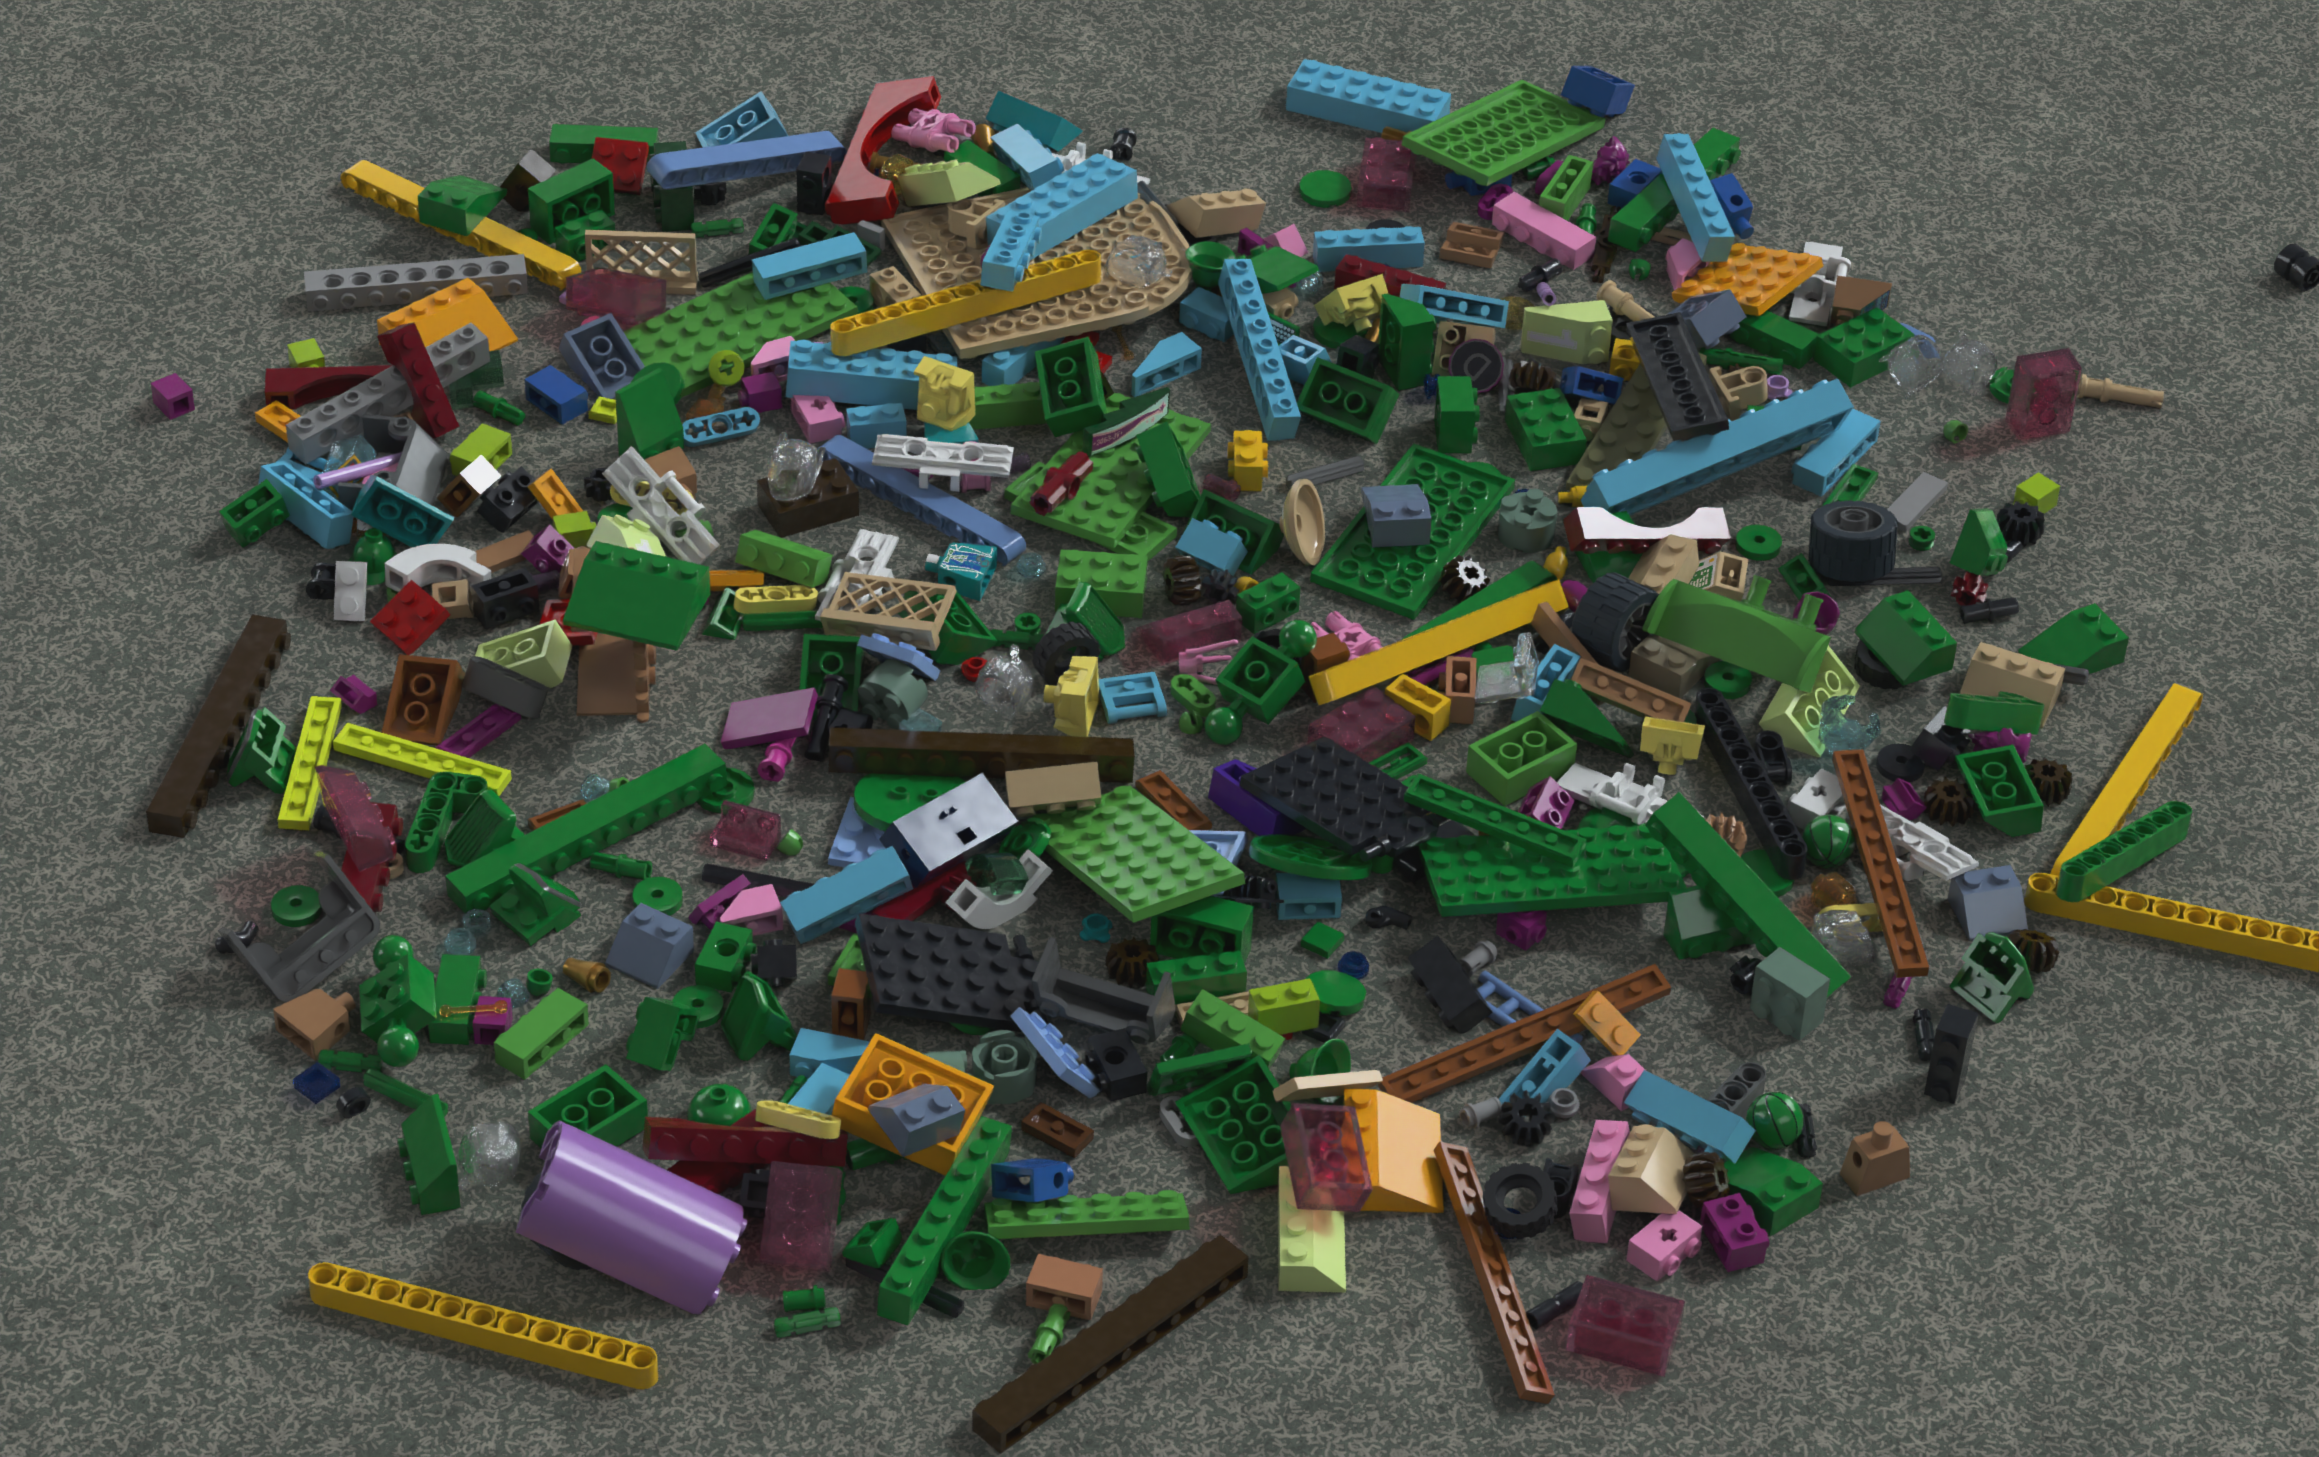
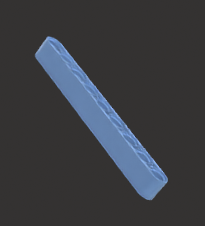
M821 131L660 153L648 161L646 169L663 189H673L796 171L805 152L831 156V165H833V162L844 159L847 150L830 131Z
M842 435L834 436L815 450V458L818 463L836 458L854 484L863 489L871 490L872 494L883 500L893 502L894 504L892 505L906 513L908 511L915 515V518L926 524L936 526L937 530L949 537H956L959 539L958 542L997 547V561L1003 563L1002 566L1007 565L1026 550V542L1017 531L930 483L928 489L919 488V477L902 468L872 465L874 453Z

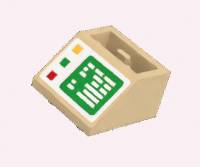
M1721 551L1699 560V567L1689 584L1741 601L1744 594L1748 559Z

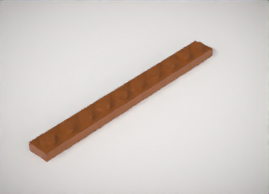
M1864 750L1833 751L1832 761L1896 977L1928 976L1929 964Z
M1650 965L1382 1077L1383 1081L1378 1084V1087L1384 1093L1410 1103L1541 1049L1556 1029H1559L1569 1037L1586 1030L1587 1028L1573 1013L1592 991L1598 990L1621 1014H1624L1669 995L1672 987L1657 965Z
M1440 1141L1433 1151L1519 1399L1549 1404L1555 1394L1500 1238L1494 1227L1488 1223L1487 1216L1485 1215L1483 1190L1468 1148Z

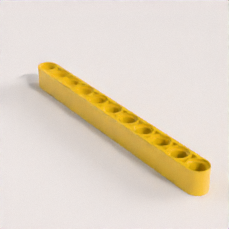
M367 160L358 161L341 174V183L346 189L355 190L354 193L365 198L369 197L375 200L374 202L386 208L390 207L395 210L394 212L407 218L415 219V222L426 227L430 226L421 223L419 219L418 195L425 189L424 187ZM487 217L468 236L430 226L436 229V232L447 237L451 236L456 239L455 241L468 247L472 246L477 249L476 251L489 257L524 254L526 274L539 278V281L547 285H554L560 288V291L577 280L582 274L579 263L572 257Z
M1082 250L1029 265L1028 269H1024L1022 282H1017L1013 292L981 286L980 279L836 320L830 326L831 351L838 356H850L1096 285L1101 281V255L1095 250Z
M1560 580L1540 585L1309 676L1308 678L1318 705L1337 700L1531 623L1540 603L1547 601L1555 612L1568 608L1569 606Z
M2176 683L2172 685L2055 861L2050 873L2051 875L2059 876L2061 865L2122 828L2126 821L2127 813L2131 814L2137 805L2138 796H2143L2148 788L2149 779H2154L2160 770L2161 761L2165 762L2171 753L2172 744H2177L2183 734L2182 729L2188 727L2194 718L2193 712L2199 710L2203 699L2202 693Z
M2034 873L2028 879L2024 903L2030 910L2319 972V931L2108 886L2082 901L2067 902L2056 895L2059 876L2047 873Z
M318 1263L312 1266L308 1272L311 1300L320 1306L635 1389H649L658 1381L657 1354L653 1348L646 1345L332 1263Z

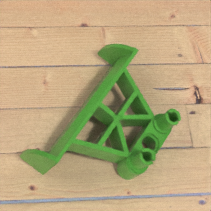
M1753 575L1746 599H1742V601L1672 579L1656 598L1643 625V631L1661 636L1809 693L1812 691L1831 639L1827 635L1816 632V625H1814L1821 603H1823L1822 599L1805 594L1797 618L1792 620L1764 609L1765 606L1762 604L1772 581L1757 575Z

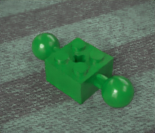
M1292 620L1286 623L1279 633L1280 647L1277 650L1252 636L1219 674L1215 681L1223 699L1231 704L1229 707H1218L1212 710L1206 717L1205 732L1211 741L1219 745H1228L1235 742L1242 733V717L1246 713L1269 725L1305 683L1299 664L1293 660V657H1305L1316 646L1317 635L1314 628L1308 622Z
M388 935L380 939L373 949V962L380 972L366 979L359 986L361 1031L377 1043L378 1055L385 1064L391 1067H404L414 1061L419 1051V1042L414 1033L436 1020L434 973L414 959L413 948L405 938L398 935Z

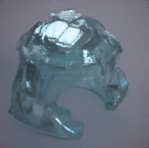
M1833 696L1822 703V718L1820 720L1818 738L1821 743L1825 744L1826 749L1831 754H1833V751L1865 750V747L1869 746L1881 734L1877 713H1872L1869 716L1870 723L1867 725L1848 719L1841 713L1840 710L1846 709L1847 705L1855 704V696Z

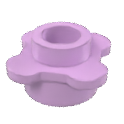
M1772 375L1767 379L1768 399L1788 398L1793 393L1792 390L1788 389L1789 381L1786 377Z

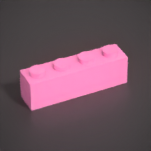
M1513 192L1494 204L1492 225L1498 230L1505 231L1514 236L1519 242L1530 245L1539 253L1558 259L1561 265L1575 270L1594 257L1596 236L1520 194Z
M1595 1121L1570 1209V1219L1574 1239L1608 1243L1616 1210H1612L1608 1175L1630 1134L1628 1121Z

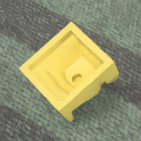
M1383 274L1337 288L1314 306L1324 326L1332 321L1344 323L1345 327L1354 324L1357 333L1372 328L1370 320L1380 315L1382 294H1388Z
M924 356L914 370V375L919 376L917 420L954 431L966 425L975 416L974 373Z
M1072 656L1069 669L1059 677L1057 686H1045L1044 702L1054 704V714L1056 717L1054 728L1067 735L1088 737L1100 701L1098 657Z
M1645 716L1642 725L1640 751L1648 752V754L1653 755V761H1659V773L1675 775L1677 764L1683 765L1684 760L1698 759L1705 725Z

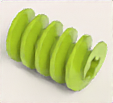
M731 350L718 351L709 362L708 371L710 378L720 386L728 387L735 385L740 381L744 373L743 359L739 354ZM725 361L727 365L732 364L734 366L731 369V375H727L726 372H719V369L722 367L721 362Z

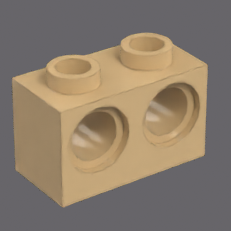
M894 266L870 274V293L873 295L874 303L879 308L921 296Z

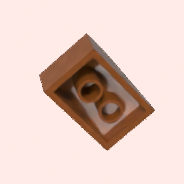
M399 654L382 733L420 744L437 746L441 744L461 696L465 673L458 661Z

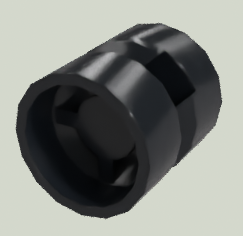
M2295 243L2289 244L2278 254L2274 262V270L2284 279L2290 280L2291 284L2303 292L2319 284V259L2315 256H2310L2308 251Z

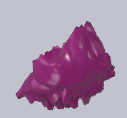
M1612 135L1609 142H1606L1597 151V159L1593 161L1591 179L1594 180L1596 185H1600L1603 181H1607L1608 184L1611 183V179L1616 178L1626 168V165L1630 163L1628 161L1629 154L1627 149L1617 137Z
M2003 728L2000 732L1978 731L1968 734V738H1971L1972 743L1975 744L1973 752L2014 745L2022 763L2026 762L2025 757L2028 755L2031 733L2018 736L2013 733L2011 728Z

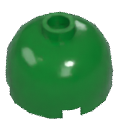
M712 1084L705 1086L695 1094L689 1103L687 1120L731 1126L750 1113L752 1109L747 1097L736 1087L728 1084Z

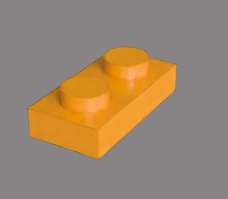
M277 400L255 412L257 423L287 443L286 424L301 417Z
M552 468L528 486L552 520L553 516L583 511Z
M757 569L709 571L710 591H723L727 586H738V589L764 585V573Z
M1598 990L1592 991L1573 1013L1614 1056L1624 1055L1641 1036Z

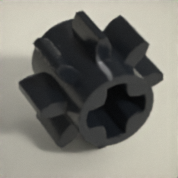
M726 182L701 184L694 187V199H701V204L716 205L720 200L725 201V194L727 193Z
M606 468L594 469L590 473V477H584L586 497H592L596 502L612 500L610 494L612 484L602 474Z
M1213 569L1209 577H1205L1201 584L1207 587L1203 597H1207L1212 602V605L1223 602L1227 606L1231 598H1235L1239 592V589L1233 587L1238 578H1233L1228 569L1219 572Z
M1745 955L1730 967L1729 970L1734 973L1730 977V982L1737 992L1741 994L1749 992L1752 996L1755 969L1762 960L1758 958L1750 960Z

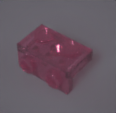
M724 800L721 804V819L709 837L710 846L767 861L781 838V816L769 811Z

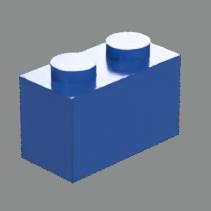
M549 365L524 379L526 400L563 425L588 411L587 390L553 366Z

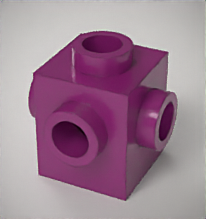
M549 524L533 536L521 554L543 575L549 576L554 571L560 573L568 551L572 548L574 549V547Z
M1538 910L1498 913L1496 934L1527 951L1535 942L1539 943L1544 938L1547 932V927L1545 926L1547 912Z

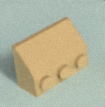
M1246 188L1240 191H1222L1221 193H1202L1201 195L1188 196L1166 205V207L1177 218L1179 223L1197 238L1239 233L1244 228H1248L1251 231L1258 229L1266 202L1254 190Z
M1669 534L1650 546L1649 550L1642 554L1629 579L1656 591L1658 594L1661 593L1672 579L1689 584L1699 567L1697 540Z
M1980 642L1971 659L1960 694L1998 697V692L2003 691L2015 693L2045 705L2040 723V728H2043L2061 693L2065 668Z
M1097 762L1005 772L1008 807L1012 813H1016L1017 817L1032 816L1034 811L1047 810L1048 814L1061 813L1065 811L1066 807L1077 806V810H1091L1096 808L1095 804H1101Z
M1649 1124L1633 1126L1608 1175L1612 1210L1677 1214L1687 1193L1685 1191V1182L1682 1180L1684 1178L1682 1169L1686 1158L1692 1157L1695 1153L1666 1128L1654 1127Z

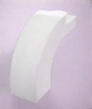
M426 544L412 547L398 553L385 562V585L397 592L410 580H413L422 588L431 583L464 579L468 580L471 587V585L491 579V570L476 562L475 551L451 544Z
M1028 849L1011 870L997 883L989 887L979 888L965 879L945 903L976 928H996L1023 913L1038 899L1033 893L1053 870Z

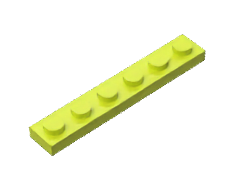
M311 696L277 819L279 829L310 830L342 709L341 698Z
M346 723L333 740L334 751L426 778H431L439 772H454L483 777L487 781L488 790H493L498 796L502 794L512 780L511 770L351 723Z

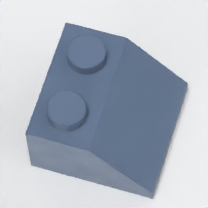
M2011 865L1968 871L1951 878L1947 899L1969 941H1973L1978 933L1985 936L1986 933L1993 932L2005 936L2017 929L2028 930L2022 886Z
M640 903L622 921L605 965L658 989L694 952L693 926Z
M933 1084L919 1085L871 1104L868 1107L869 1112L902 1157L959 1135L965 1113L964 1107L948 1086Z

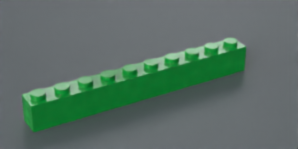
M704 743L445 875L447 895L467 917L477 912H484L489 908V905L514 886L508 870L514 864H523L547 877L563 871L581 860L592 856L594 852H599L616 844L618 841L695 803L700 797H706L727 786L726 763Z

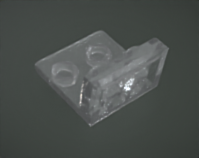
M1531 632L1519 634L1517 646L1513 647L1515 661L1479 667L1474 696L1476 703H1495L1499 700L1510 698L1522 699L1534 695L1539 660Z

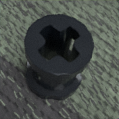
M1120 128L1114 133V143L1111 145L1110 150L1113 151V159L1129 161L1133 155L1132 147L1136 144L1137 136L1129 128Z

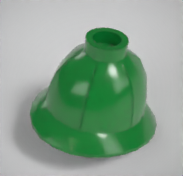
M1199 242L1188 247L1185 252V257L1189 261V267L1192 270L1191 279L1196 284V288L1201 287L1212 292V288L1219 286L1218 281L1224 259H1236L1235 254L1230 248L1217 242Z
M372 528L366 530L365 536L358 540L353 555L348 561L367 562L366 585H377L385 582V562L398 553L395 552L391 541L383 536L381 530Z
M1330 1039L1319 1048L1308 1050L1298 1058L1297 1062L1291 1064L1289 1069L1290 1078L1350 1072L1351 1056L1349 1048L1341 1039ZM1340 1096L1316 1099L1323 1105H1332Z
M967 1231L956 1235L946 1244L941 1255V1267L947 1279L961 1289H993L999 1286L1008 1276L1010 1256L1007 1249L997 1238L983 1232Z

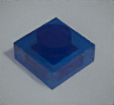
M317 1062L293 1079V1084L297 1091L317 1104L340 1088V1078Z

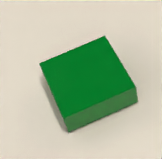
M1317 922L1301 939V947L1328 959L1344 941V933Z

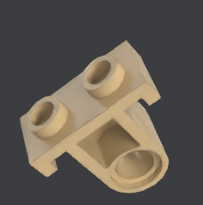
M966 198L957 202H949L948 220L950 232L966 237L967 246L977 249L987 241L986 216L1004 207L1005 201L995 199L993 206Z
M1720 366L1709 369L1710 380L1726 415L1731 421L1739 419L1741 416L1740 410L1746 409L1747 405L1756 406L1767 400V374L1763 368L1751 366L1723 375Z

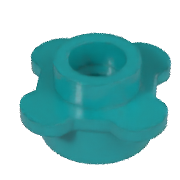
M1090 914L1082 920L1083 931L1080 932V938L1083 941L1098 940L1101 943H1106L1110 940L1109 930L1113 924L1102 914Z

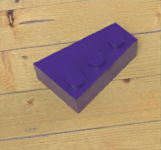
M1237 759L1213 768L1208 798L1257 836L1269 834L1295 835L1306 829L1240 787L1241 776L1257 768Z

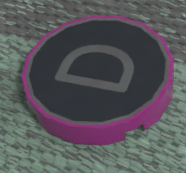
M1471 339L1464 341L1454 349L1450 356L1448 368L1450 376H1471L1472 388H1477V394L1487 393L1498 385L1503 376L1504 363L1502 355L1495 345L1486 340Z

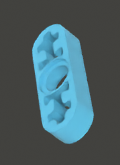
M743 407L689 419L682 424L684 445L696 447L752 434L758 428L760 416L753 408ZM746 416L747 420H752L750 426H747L746 423H740L743 417ZM716 421H721L726 424L727 431L722 434L716 433L712 429V424ZM692 428L694 432H699L697 438H693L692 435H686L688 430Z

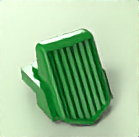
M1079 582L1069 603L1060 604L1046 632L1047 634L1052 628H1056L1063 623H1081L1100 645L1101 653L1099 654L1098 661H1102L1104 656H1112L1125 648L1123 624L1092 585L1087 582ZM1077 646L1072 647V648H1070V649H1068V650H1072L1073 653H1074L1075 650H1076V648H1077Z
M493 790L482 791L446 836L444 845L449 864L463 867L525 835L515 825V813Z
M1988 932L1985 936L1980 933L1977 934L1961 958L1965 962L1949 985V987L1995 1023H1999L2004 1019L2018 997L2029 999L2034 993V986L2024 956L2008 937L1993 932Z
M746 971L741 977L721 1021V1028L729 1045L742 1061L750 1060L768 1041L777 1048L782 1046L791 1051L797 1034L791 1026L790 1020L768 983L751 972Z

